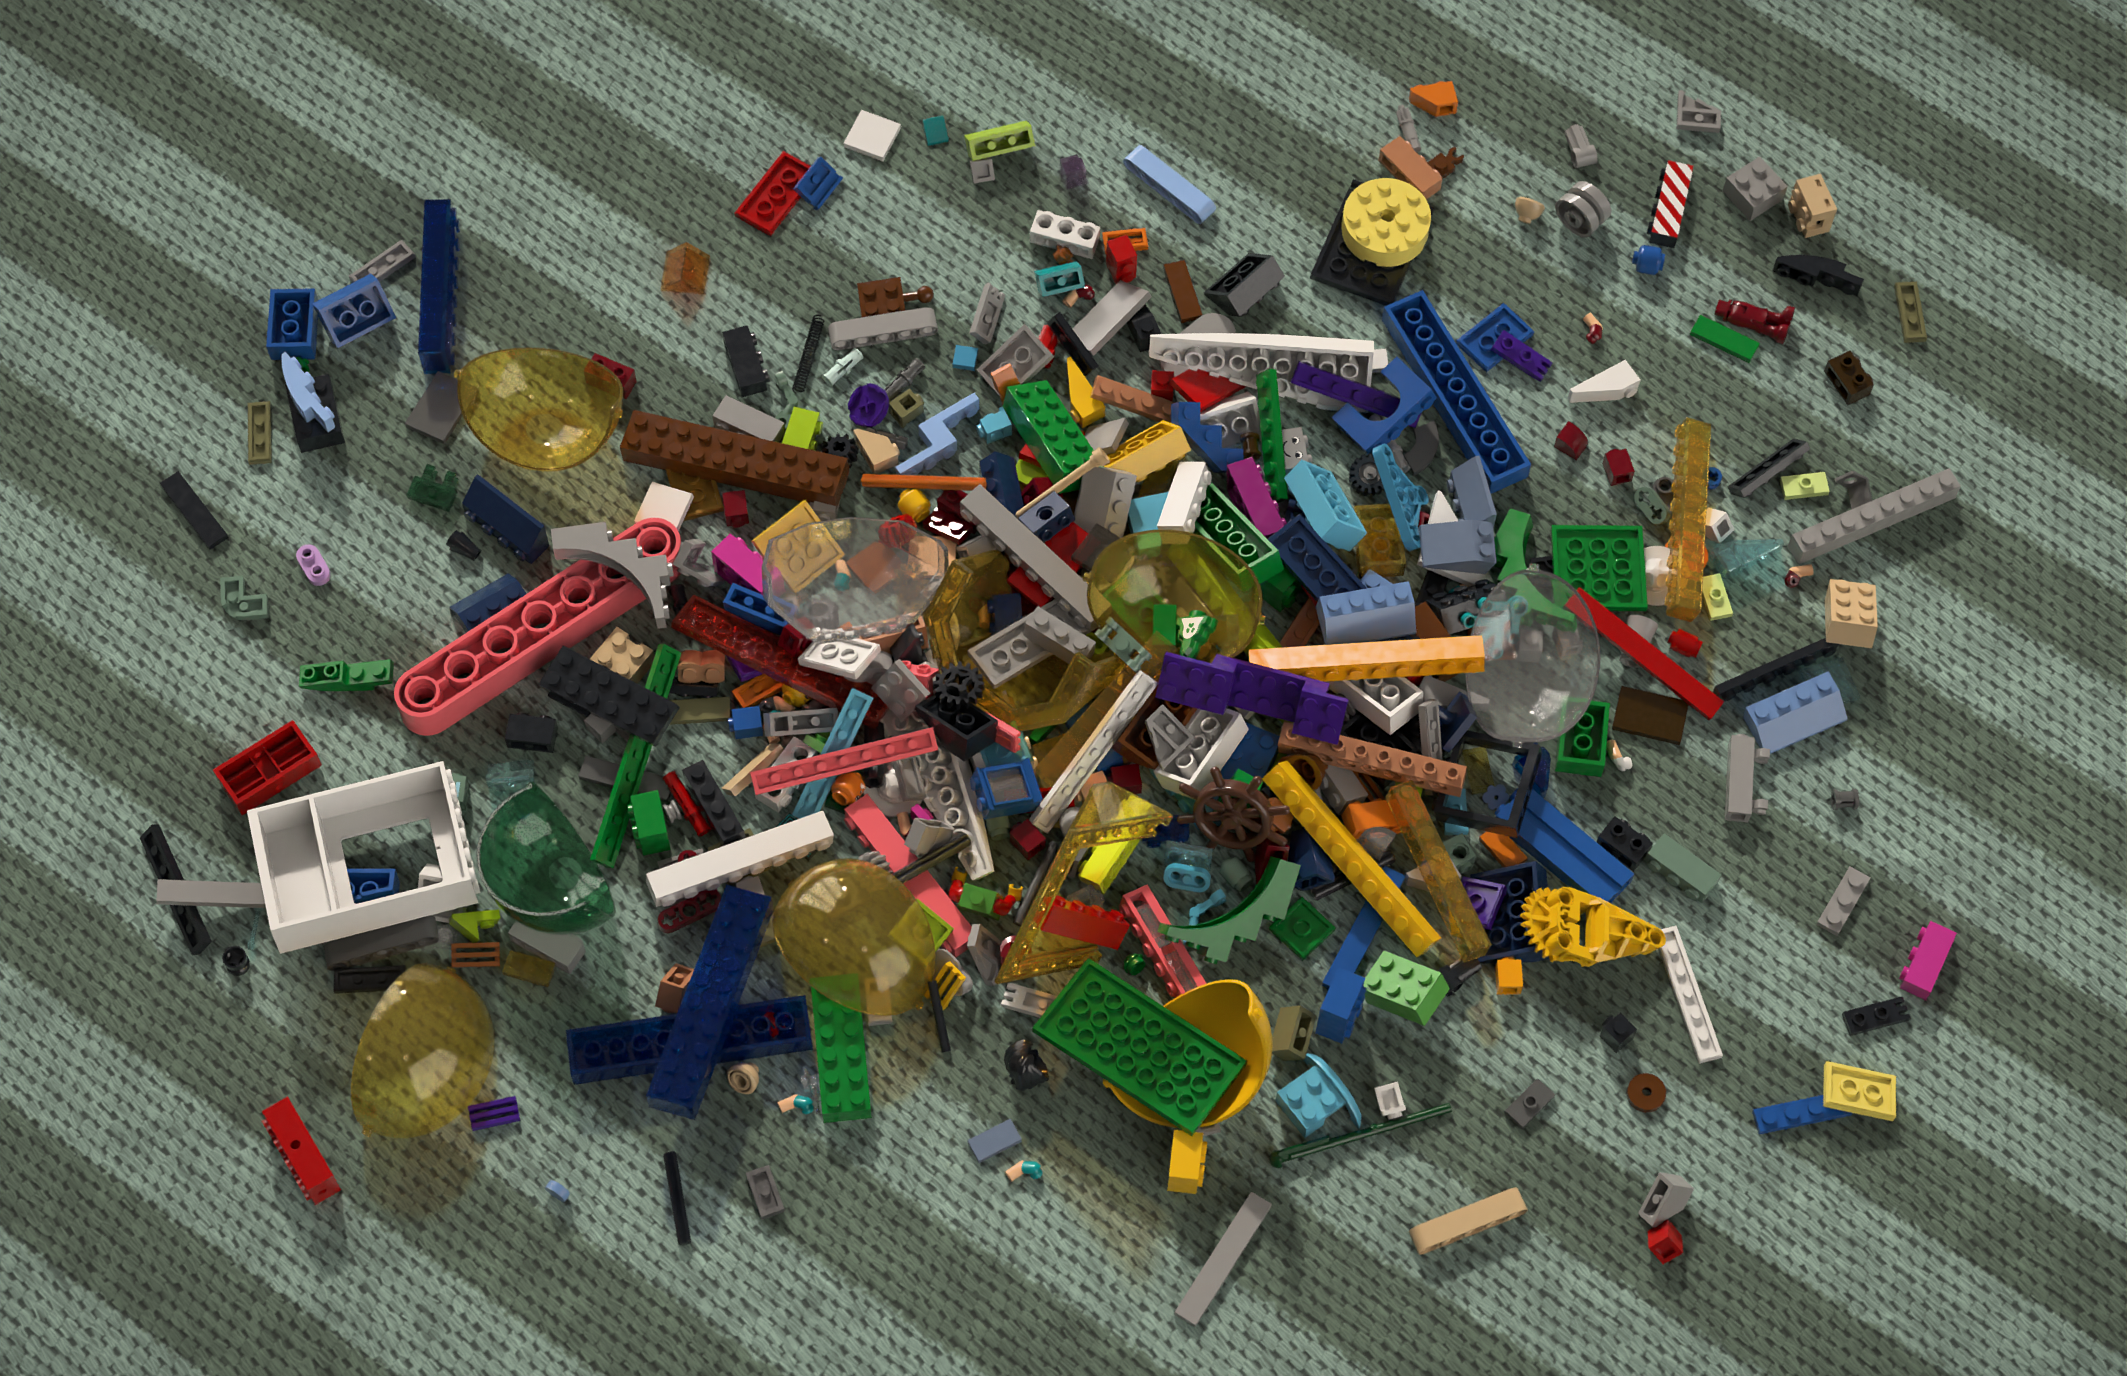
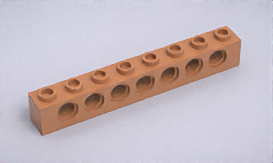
M1284 721L1278 741L1279 753L1288 755L1313 754L1318 756L1324 764L1456 797L1461 796L1467 766L1340 735L1338 745L1293 734L1294 724Z

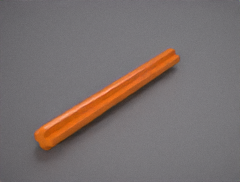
M863 474L861 478L863 487L973 491L979 484L985 489L987 487L986 479L983 477Z

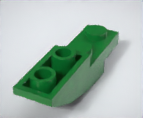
M391 659L346 664L343 660L301 665L299 687L301 689L317 691L374 690L375 686L393 684L394 662Z

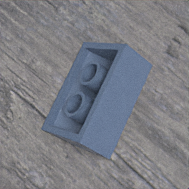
M1479 455L1451 471L1450 478L1447 480V489L1449 493H1453L1452 506L1454 512L1459 514L1460 519L1458 521L1492 522L1494 528L1497 514Z

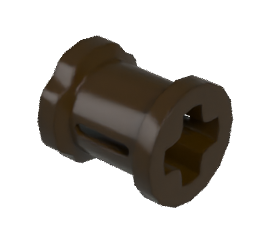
M1247 432L1240 436V442L1243 446V460L1253 457L1254 461L1260 459L1261 452L1258 449L1260 435L1258 433Z

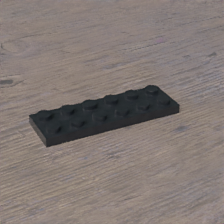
M562 646L539 682L541 688L654 747L657 746L680 708L674 702L565 646Z

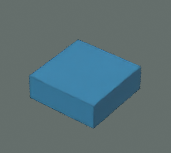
M956 345L953 368L975 371L978 348Z

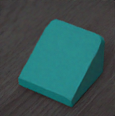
M944 116L923 120V130L928 146L949 142Z

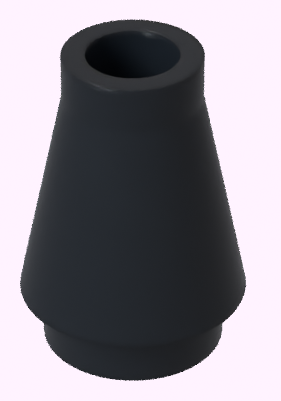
M454 531L446 543L450 547L449 550L473 561L481 553V549L463 531Z

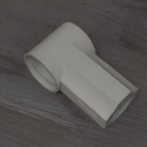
M1577 124L1565 130L1564 135L1571 150V160L1574 163V167L1579 168L1596 164L1598 161L1594 145H1590L1583 126Z

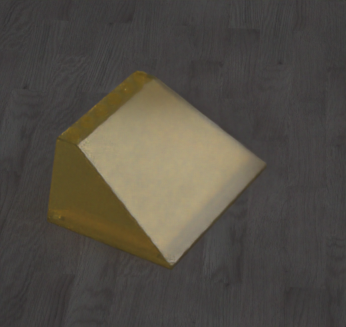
M1112 782L1093 784L1071 824L994 982L1001 984L1080 968L1087 958L1098 964L1102 954L1098 951L1099 947L1096 944L1041 931L1040 928L1056 895L1061 896L1059 890L1080 849L1154 837L1157 834L1154 830L1156 826L1161 823L1164 826H1168L1173 815Z

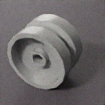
M1579 181L1568 190V193L1563 195L1555 204V211L1561 223L1577 236L1586 238L1592 235L1598 229V226L1611 216L1612 212L1610 203L1605 195L1594 185L1586 181Z

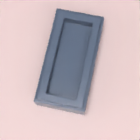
M1011 1119L967 1140L978 1163L1022 1142Z

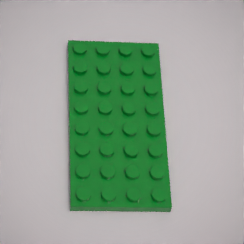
M1087 958L1032 1027L1033 1033L1190 1136L1194 1135L1247 1064V1060L1089 958Z

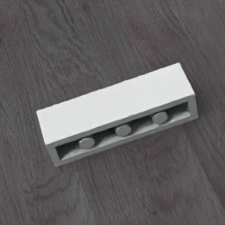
M1179 462L1157 524L1162 542H1188L1191 533H1194L1195 521L1200 516V506L1206 498V489L1211 484L1212 479L1206 462Z

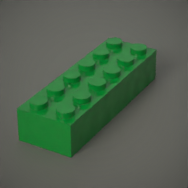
M1047 380L1007 387L1003 408L1053 485L1090 459L1094 451ZM1082 476L1059 493L1079 490Z
M1211 482L1207 486L1206 498L1201 503L1200 516L1196 518L1195 530L1191 535L1197 539L1205 551L1245 592H1248L1284 570L1279 551Z
M858 973L810 978L823 1123L872 1118Z

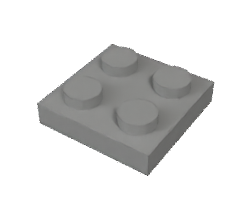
M900 659L894 662L871 687L901 722L906 720L915 711V706L924 701L930 694L926 687Z

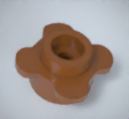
M1057 244V250L1053 253L1055 260L1060 265L1073 262L1071 259L1073 254L1070 249L1065 246L1062 248L1061 245Z

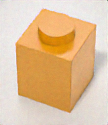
M1504 957L1501 960H1497L1495 966L1497 995L1521 994L1523 988L1521 960H1515L1513 957Z

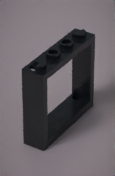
M1467 730L1452 749L1451 756L1446 758L1447 762L1459 764L1464 744L1527 757L1509 820L1445 807L1449 795L1439 792L1438 798H1434L1432 804V811L1435 813L1436 821L1518 838L1542 758L1541 746Z

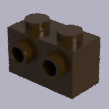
M1851 350L1827 361L1824 372L1847 406L1871 394L1874 386L1873 379L1869 374H1866L1859 358L1854 356Z

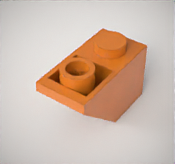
M1440 81L1435 84L1417 85L1410 88L1409 102L1435 117L1456 114L1458 100L1452 81Z

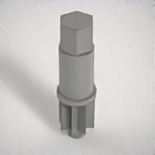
M1400 105L1398 106L1399 110H1396V115L1405 141L1412 145L1415 152H1419L1421 146L1409 108Z

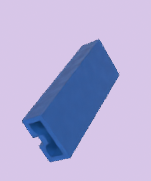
M1518 788L1509 798L1512 801L1507 805H1500L1495 811L1494 815H1496V818L1509 820ZM1532 789L1518 838H1510L1568 887L1612 903L1631 883L1634 873Z

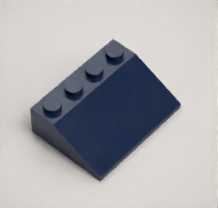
M1537 861L1471 874L1470 878L1503 884L1507 887L1506 894L1491 930L1474 927L1476 958L1479 960V963H1497V960H1501L1504 957H1513L1515 960H1521V963L1549 959V956L1542 958V950L1534 951L1535 943L1529 945L1528 942L1531 936H1524L1523 933L1528 929L1521 926V923L1526 920L1520 917V914L1525 912L1521 906L1527 904L1524 899L1528 896L1530 897V893L1533 891L1536 892L1539 888L1543 890L1548 887L1546 869Z

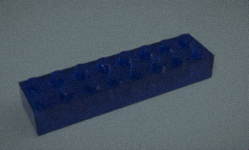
M451 199L424 200L418 354L424 374H436L438 371L444 374H451V366L455 365V353L452 352V346H456V335L453 333V327L457 326L456 314H454V308H457V295H454V289H458V277L455 276V270H459V260L456 257V251L460 249L459 238H457V233L460 232V220L457 219V208H453Z

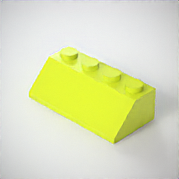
M1130 798L1127 803L1123 802L1117 811L1118 817L1114 822L1111 821L1104 831L1106 835L1102 841L1098 840L1091 850L1092 856L1088 861L1084 860L1080 865L1078 876L1082 882L1103 895L1106 893L1155 820L1152 807L1146 803Z

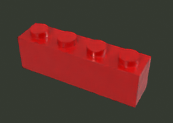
M1043 895L1032 917V920L1041 931L1118 950L1130 927L1123 918L1124 915L1116 910L1109 912L1097 905H1092V907L1086 906L1078 900H1073V902L1067 901L1059 895H1054V897Z

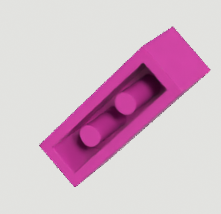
M1932 921L1929 922L1927 928L1922 927L1916 938L1920 941L1918 948L1913 946L1908 956V960H1911L1909 968L1904 966L1899 976V979L1902 980L1900 989L1927 1000L1957 933Z

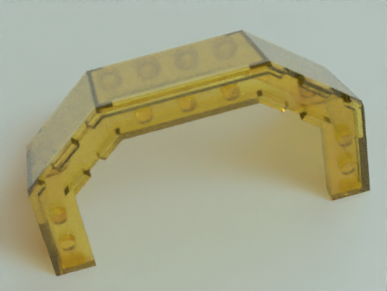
M996 549L952 560L923 617L925 627L929 629L931 637L929 644L933 659L936 658L939 674H941L942 667L949 669V663L957 666L959 661H961L964 667L970 663L971 670L976 668L977 666L967 655L968 650L1020 620L1016 614L1010 585L1007 583L1008 559ZM1111 649L1109 652L1095 654L1091 659L1081 652L1075 653L1070 664L1053 654L995 689L992 688L983 676V697L977 698L975 706L1018 731L1063 724L1123 674L1128 665Z

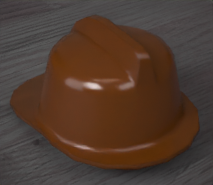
M1313 754L1288 755L1282 757L1277 762L1278 764L1288 761L1313 790H1317L1321 786L1322 780L1325 777V771L1328 769V764H1324L1318 756Z

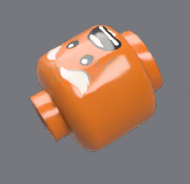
M856 771L840 774L831 786L833 799L841 805L853 804L866 789L863 777Z

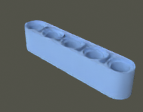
M1137 146L1123 159V163L1129 171L1197 224H1202L1216 210L1214 202L1145 147Z

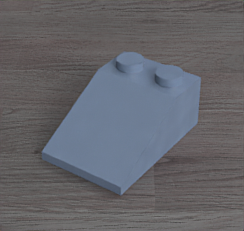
M1463 520L1419 526L1422 568L1486 574L1496 564L1492 522Z

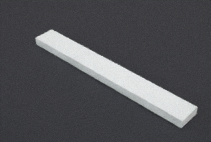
M1138 670L1030 817L1029 821L1047 834L1049 833L1063 811L1066 810L1158 685L1156 680Z

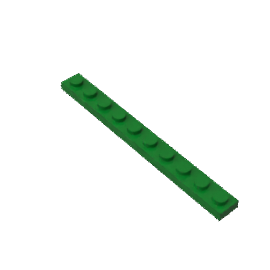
M658 644L645 688L667 699L682 653L666 644ZM631 734L629 735L590 858L591 861L606 868H614L630 818L627 805L632 804L630 796L638 793L652 748L651 744Z

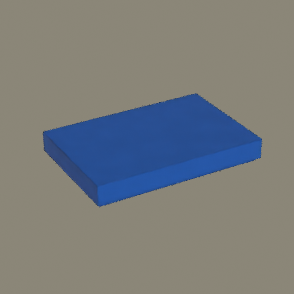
M1503 303L1457 339L1456 344L1485 372H1488L1503 360L1502 357L1490 350L1503 330L1523 343L1534 335V330Z

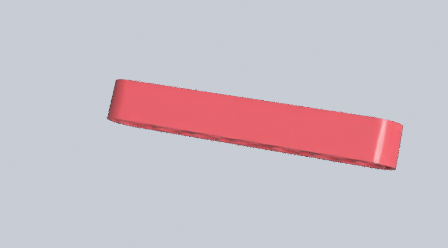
M647 518L613 538L614 541L636 538L637 546H642L644 558L666 555L667 563H672L674 576L669 577L670 583L681 574L677 571L678 567L673 565L680 550L681 538L677 528L669 521L662 518ZM654 550H661V552L657 554H648L649 552ZM580 559L405 672L398 679L394 689V698L403 723L410 731L418 735L430 736L441 733L555 659L562 646L570 649L644 601L646 597L626 576L611 579L612 576L621 574L620 572L600 563ZM578 599H587L586 601H584V602H582V603H578V604L572 603V602H574L575 600H578ZM542 623L548 624L544 628H534L535 626ZM510 648V650L505 653H496L500 649ZM472 673L467 678L457 679L461 674ZM425 698H433L426 704H418V702Z

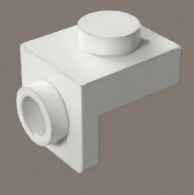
M1398 1082L1374 1088L1381 1115H1387L1388 1120L1402 1116L1401 1111L1406 1110Z

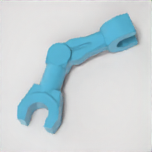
M1221 889L1214 892L1207 901L1190 909L1189 925L1198 924L1200 915H1204L1213 906L1218 907L1226 902V895Z

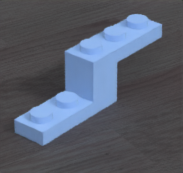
M975 393L918 425L919 436L928 448L896 466V475H918V473L925 469H932L940 460L944 458L949 459L957 451V440L948 428L955 427L960 420L965 417L970 418L978 412L979 398Z

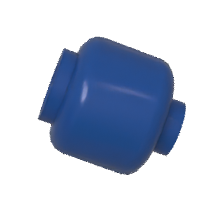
M1642 245L1639 251H1634L1632 264H1636V271L1639 273L1656 275L1658 271L1663 269L1665 254L1662 253L1659 247Z

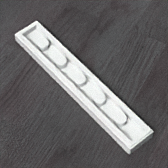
M1673 926L1661 929L1665 934L1666 942L1663 947L1659 948V952L1698 1062L1700 1064L1722 1058V1051L1678 928Z

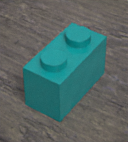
M1077 261L1034 271L1038 292L1042 297L1085 287L1082 268Z

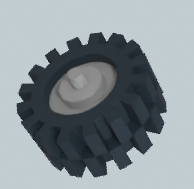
M1368 453V456L1363 454L1352 463L1349 471V482H1351L1352 489H1356V493H1362L1363 496L1370 495V497L1380 494L1384 487L1374 457L1371 453Z

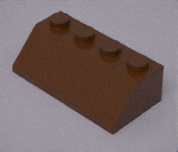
M1158 685L1111 747L1129 762L1153 770L1157 768L1159 763L1145 721L1163 704L1185 727L1198 709L1156 698Z

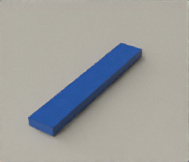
M1384 866L1383 871L1400 889L1406 876ZM1367 900L1322 982V986L1328 989L1338 967L1355 974L1383 921V918Z

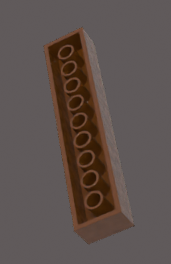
M633 410L620 445L623 461L661 470L670 469L674 473H685L687 476L696 478L698 476L701 479L714 480L718 483L801 502L803 500H806L808 503L817 501L836 506V510L850 472L848 459L845 457Z

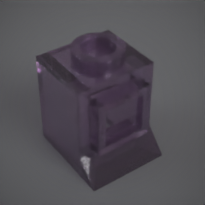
M1076 154L1060 159V175H1066L1065 187L1067 190L1089 184L1086 178V167L1082 158H1079Z

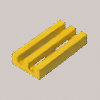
M951 961L945 963L935 978L938 987L945 979L939 988L941 998L955 975L958 977L944 999L941 1000L943 1010L946 1009L966 979ZM929 989L924 995L927 999L930 998Z

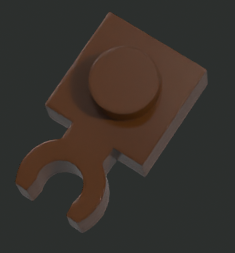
M1452 147L1448 151L1447 156L1440 153L1428 161L1427 164L1433 170H1437L1442 179L1455 171V165L1463 162L1464 155L1454 157L1453 154L1456 153L1457 148Z

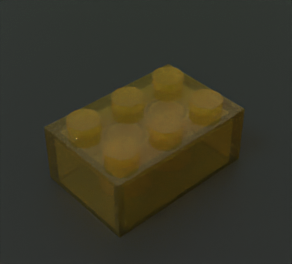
M1390 504L1354 506V511L1367 532L1355 546L1358 578H1362L1369 569L1381 577L1404 576L1406 567L1404 544Z

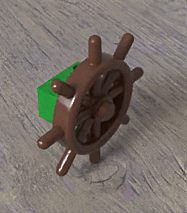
M1214 766L1210 769L1214 781L1205 785L1200 791L1186 783L1179 785V790L1194 798L1195 803L1193 814L1179 815L1177 822L1179 824L1196 823L1202 834L1209 839L1205 846L1207 853H1212L1217 845L1230 849H1243L1247 861L1254 862L1256 856L1252 847L1261 844L1266 838L1279 846L1287 845V839L1272 831L1271 827L1274 816L1289 814L1290 807L1287 805L1271 806L1268 799L1260 792L1263 783L1260 776L1253 777L1237 769L1231 779H1223L1219 768ZM1205 805L1212 808L1213 812H1206ZM1261 817L1262 825L1250 818ZM1213 821H1221L1220 826H1217ZM1243 826L1247 827L1253 832L1246 833ZM1228 829H1234L1235 833L1229 832Z

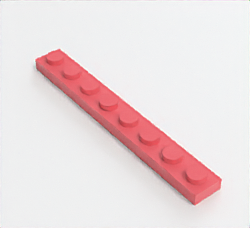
M932 727L753 771L750 774L755 794L759 795L938 751V746Z

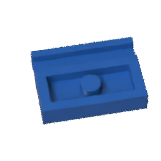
M820 156L793 190L808 204L810 203L814 207L813 209L818 210L843 177L839 176L836 170Z

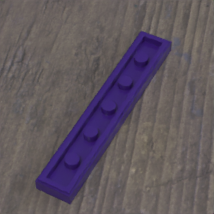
M1298 361L1291 379L1292 384L1345 403L1348 402L1350 405L1386 418L1392 416L1400 404V397ZM1421 413L1418 415L1416 421L1409 426L1416 428Z

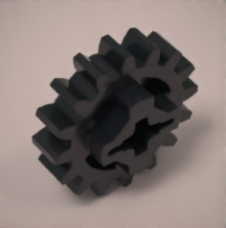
M961 661L958 662L957 666L949 663V669L942 667L941 674L936 673L935 696L940 698L941 704L947 702L949 709L953 705H956L957 710H960L961 705L968 709L970 702L976 705L977 698L983 697V675L978 673L977 667L971 670L970 663L965 667L962 666Z

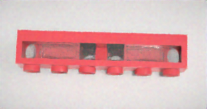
M1148 884L1124 894L1119 906L1120 912L1130 922L1133 935L1136 938L1139 937L1143 944L1142 948L1145 955L1152 959L1156 974L1165 981L1168 994L1176 998L1189 990L1207 984L1182 941L1179 939L1178 943L1165 940V935L1157 932L1160 923L1169 925L1171 923Z

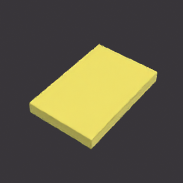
M1826 1061L1824 1064L1823 1107L1894 1121L1896 1118V1076Z

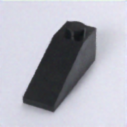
M1146 304L1127 322L1140 353L1150 349V335L1161 334L1157 322Z

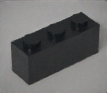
M748 325L722 332L723 342L741 397L767 391L766 383L770 382L767 369L762 370L761 367L764 361L761 351H756L755 345H758L755 333H750Z

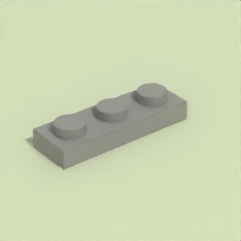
M1849 866L1816 925L1838 936L1871 877Z

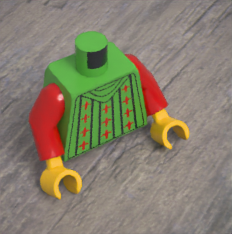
M958 867L954 869L949 898L951 901L957 902L956 907L960 910L999 921L1000 916L1007 915L1016 901H1020L1022 898V886L1017 889L1014 888V884H1010L1008 895L1003 897L995 891L965 883L968 872H959L957 870Z

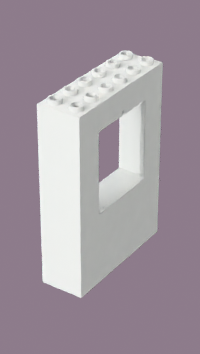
M443 761L247 810L270 930L280 954L478 903L476 894L480 893V888L475 875L476 871L470 854L469 842L466 837L467 833L461 815L460 803L457 798L458 794L451 769L446 770ZM426 818L429 819L435 847L438 849L436 852L443 881L426 887L355 904L343 853L342 840Z

